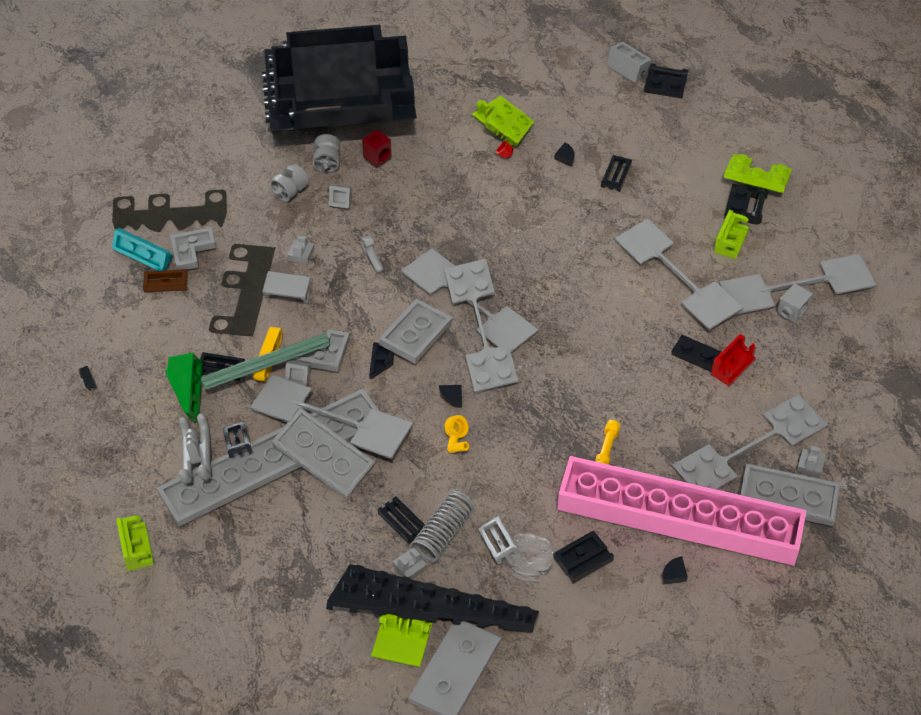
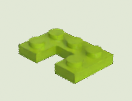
M733 154L725 170L724 178L784 193L791 177V168L783 164H772L770 171L766 172L758 167L751 168L752 158H748L743 154Z

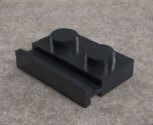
M593 530L554 552L553 558L566 575L570 576L574 584L612 562L614 555L607 550L608 547Z

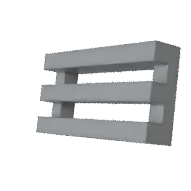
M499 516L478 528L498 565L502 563L501 559L504 557L509 559L511 558V553L514 552L515 555L519 553ZM498 524L499 528L501 529L503 535L505 536L507 542L510 545L509 547L506 548L504 546L502 540L500 539L498 533L494 528V525ZM490 529L501 552L497 553L485 532L486 530Z

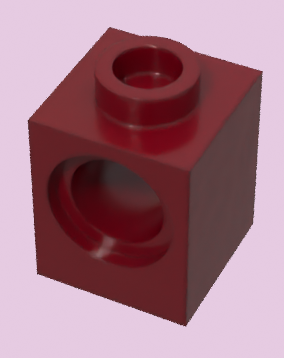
M378 130L362 140L363 157L376 167L392 157L391 139Z

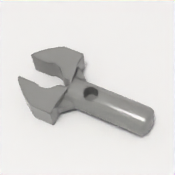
M369 235L362 237L360 243L365 256L369 257L376 273H381L384 268L374 250L375 243Z

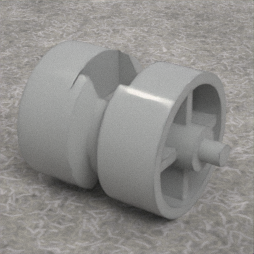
M323 134L314 140L313 167L317 171L331 173L338 169L340 141L337 137Z
M290 164L282 171V175L278 174L270 180L272 192L284 202L289 201L297 194V191H301L309 184L307 174L297 164Z

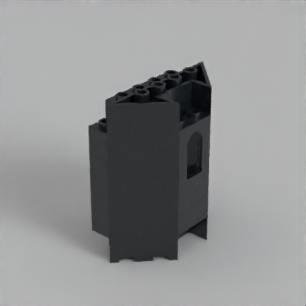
M380 24L286 32L287 40L283 41V46H272L271 49H264L266 70L262 71L263 83L267 82V84H263L264 96H268L264 98L265 110L269 109V111H265L266 124L270 123L271 132L406 121L417 118L412 75L410 76L406 35L382 37ZM341 106L340 108L307 110L309 108Z

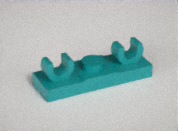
M121 228L115 229L111 249L155 270H167L168 263L172 261L173 253Z

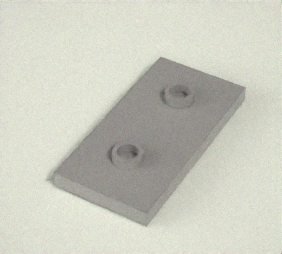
M301 407L271 443L345 499L350 496L375 464V461Z
M746 463L740 495L807 510L805 521L834 526L840 483Z
M461 620V625L452 624L408 697V702L434 715H459L500 645L501 637Z

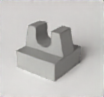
M331 184L328 206L349 208L352 186Z
M298 235L297 240L293 241L287 254L288 261L308 264L315 250L314 244L308 243L307 237Z
M288 360L286 363L285 379L308 386L310 363Z
M811 445L810 450L803 448L797 472L820 478L826 455L819 453L820 448Z
M415 548L410 549L393 561V567L402 577L406 576L412 580L427 570V564L422 560L421 555Z

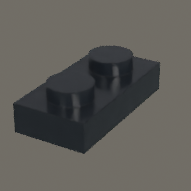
M681 335L673 347L671 355L712 372L714 359L722 351Z

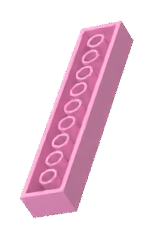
M573 456L569 457L558 495L557 510L793 566H795L799 553L807 511Z

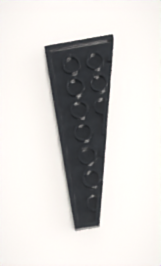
M349 564L328 598L326 606L327 610L332 611L333 606L350 608V613H357V609L371 610L374 612V615L378 616L396 613L395 615L400 616V618L437 622V618L453 619V624L460 625L461 620L476 622L478 627L499 624V627L506 630L524 632L534 631L539 616V611L527 606H517L503 600H493L479 594L460 592L455 588L448 589L436 586L430 582L424 583L412 580L406 576L400 577L388 574L385 571H376L361 565Z

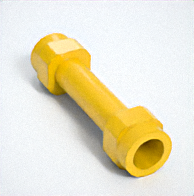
M615 420L607 422L604 430L605 439L600 454H597L595 462L610 464L609 455L614 438H617L621 426L619 422Z

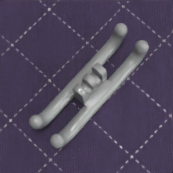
M203 413L197 416L201 444H199L195 430L190 429L187 418L182 417L179 420L183 439V469L179 471V476L184 484H189L192 481V464L201 462V465L198 467V473L203 480H207L211 476L210 432L207 418Z

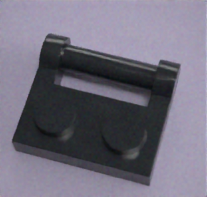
M650 63L644 92L682 99L689 69L683 68V70L659 67L656 64ZM655 74L666 75V76H672V77H678V78H671V77L659 76V75H655Z
M732 184L724 218H726L728 211L731 210L733 213L747 217L749 219L747 223L760 224L763 218L761 213L764 201L769 193L768 189L762 187L756 189ZM750 198L756 199L752 213L747 212Z

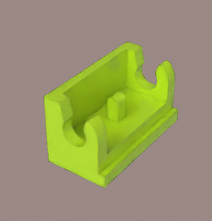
M731 210L728 211L716 238L714 253L733 259L737 258L749 231V226L740 224L738 221L747 223L749 220L747 217L733 213Z
M138 515L122 519L121 517L116 518L127 571L154 565L145 522H140L141 516Z

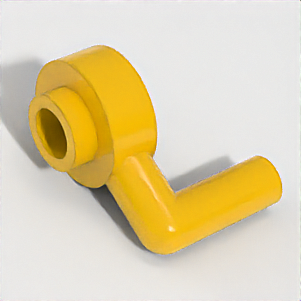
M461 415L450 416L445 422V432L449 436L447 446L449 453L462 452L469 449L468 442L458 443V439L466 436L469 429L467 420Z

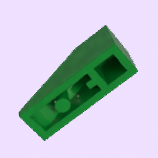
M194 353L168 357V366L165 370L166 376L184 413L194 423H198L197 416L200 414L203 363Z

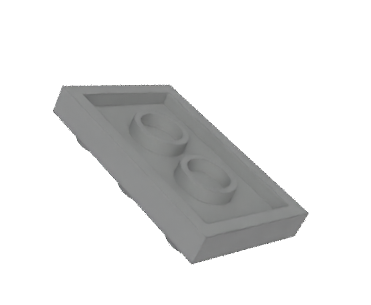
M416 299L379 338V345L416 364L452 324L453 317Z

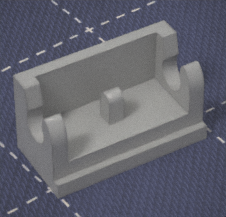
M622 41L610 47L606 65L634 83H637L641 75L643 77L646 76L652 59Z
M268 271L263 295H265V298H270L271 295L300 298L303 300V303L307 304L312 291L311 279L306 276Z

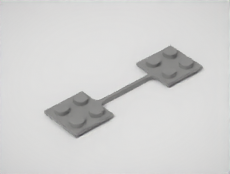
M649 219L644 220L615 238V241L640 265L656 257L661 259L694 291V294L682 301L681 304L708 330L743 310V306L716 281L705 288L699 289L662 254L663 251L673 246L674 242Z
M431 248L402 269L401 272L428 294L432 295L441 287H448L444 269L454 267L455 265ZM467 301L469 304H471V305L474 307L473 302ZM477 303L478 310L488 318L482 325L485 337L496 347L509 344L510 352H513L538 332L537 328L508 306L497 314H490ZM479 327V328L476 329V331H477L479 334H481L480 327Z
M860 254L821 261L820 265L825 276L770 287L765 285L760 274L719 282L720 286L743 306V310L735 315L775 307L770 293L791 288L794 283L802 286L826 281L830 283L836 295L876 287V283Z
M486 259L445 268L452 303L473 302L484 343L482 351L465 355L474 392L517 383L518 378L509 344L496 348L489 347L483 330L477 300L480 297L495 294Z
M275 375L271 376L250 406V409L286 422H289L301 407L302 409L352 425L358 431L351 440V445L390 459L393 458L413 425L412 422L371 409L364 421L357 422L305 404L304 402L312 388Z
M798 394L763 414L773 426V430L726 457L720 456L708 444L672 464V467L686 483L717 490L738 478L727 463L776 434L781 435L793 447L828 427V424Z

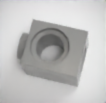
M794 283L780 298L777 313L796 323L810 308L813 293Z

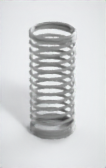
M456 490L450 491L438 509L411 543V548L418 549L417 551L421 555L422 560L429 563H436L439 556L442 555V552L451 543L456 532L459 531V528L462 527V524L465 523L474 511L472 500L464 493ZM450 495H456L463 498L465 501L469 503V505L471 506V510L464 502L457 498L450 497ZM452 499L463 504L467 508V510L463 509L460 505L454 503ZM447 507L451 508L455 513L460 515L462 519L455 515L453 512L449 511ZM444 511L448 512L452 517L458 519L459 522H456L453 518L446 515ZM441 515L445 516V517H446L447 519H449L451 522L455 523L456 526H453L449 521H447L446 519H444ZM439 519L443 520L447 525L452 527L453 530L449 529L446 525L441 523ZM436 523L440 524L444 529L448 530L451 534L446 533L443 529L438 527ZM433 527L437 528L440 532H442L443 534H445L448 538L443 537L439 532L435 531V529H434ZM430 531H432V532H434L435 534H437V535H438L439 537H441L445 542L441 541V540L438 539L436 536L432 535V533H431ZM427 535L433 537V538H434L436 541H438L442 546L438 545L436 542H434L433 540H431ZM424 539L430 541V542H431L432 544H434L439 550L435 549L431 544H429L428 542H426ZM416 543H419L420 546H421L426 552L430 553L431 555H434L435 558L429 557L428 555H426L425 553H423V552L419 549V547L417 546Z

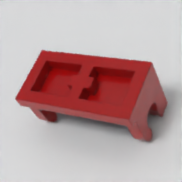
M739 334L714 359L711 375L730 386L755 361L756 347L754 343L749 348L746 347L744 344L746 341L745 336Z

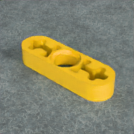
M272 326L269 328L259 356L280 348L283 338L282 328ZM273 366L254 372V380L267 382Z

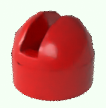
M507 141L502 142L496 149V154L503 159H508L512 156L513 147Z

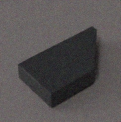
M373 342L369 379L375 378L394 364L395 353L376 342Z

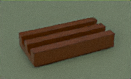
M187 269L145 271L144 293L186 291L188 284Z

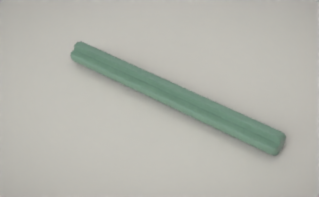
M326 333L202 376V386L204 389H209L329 346V338Z

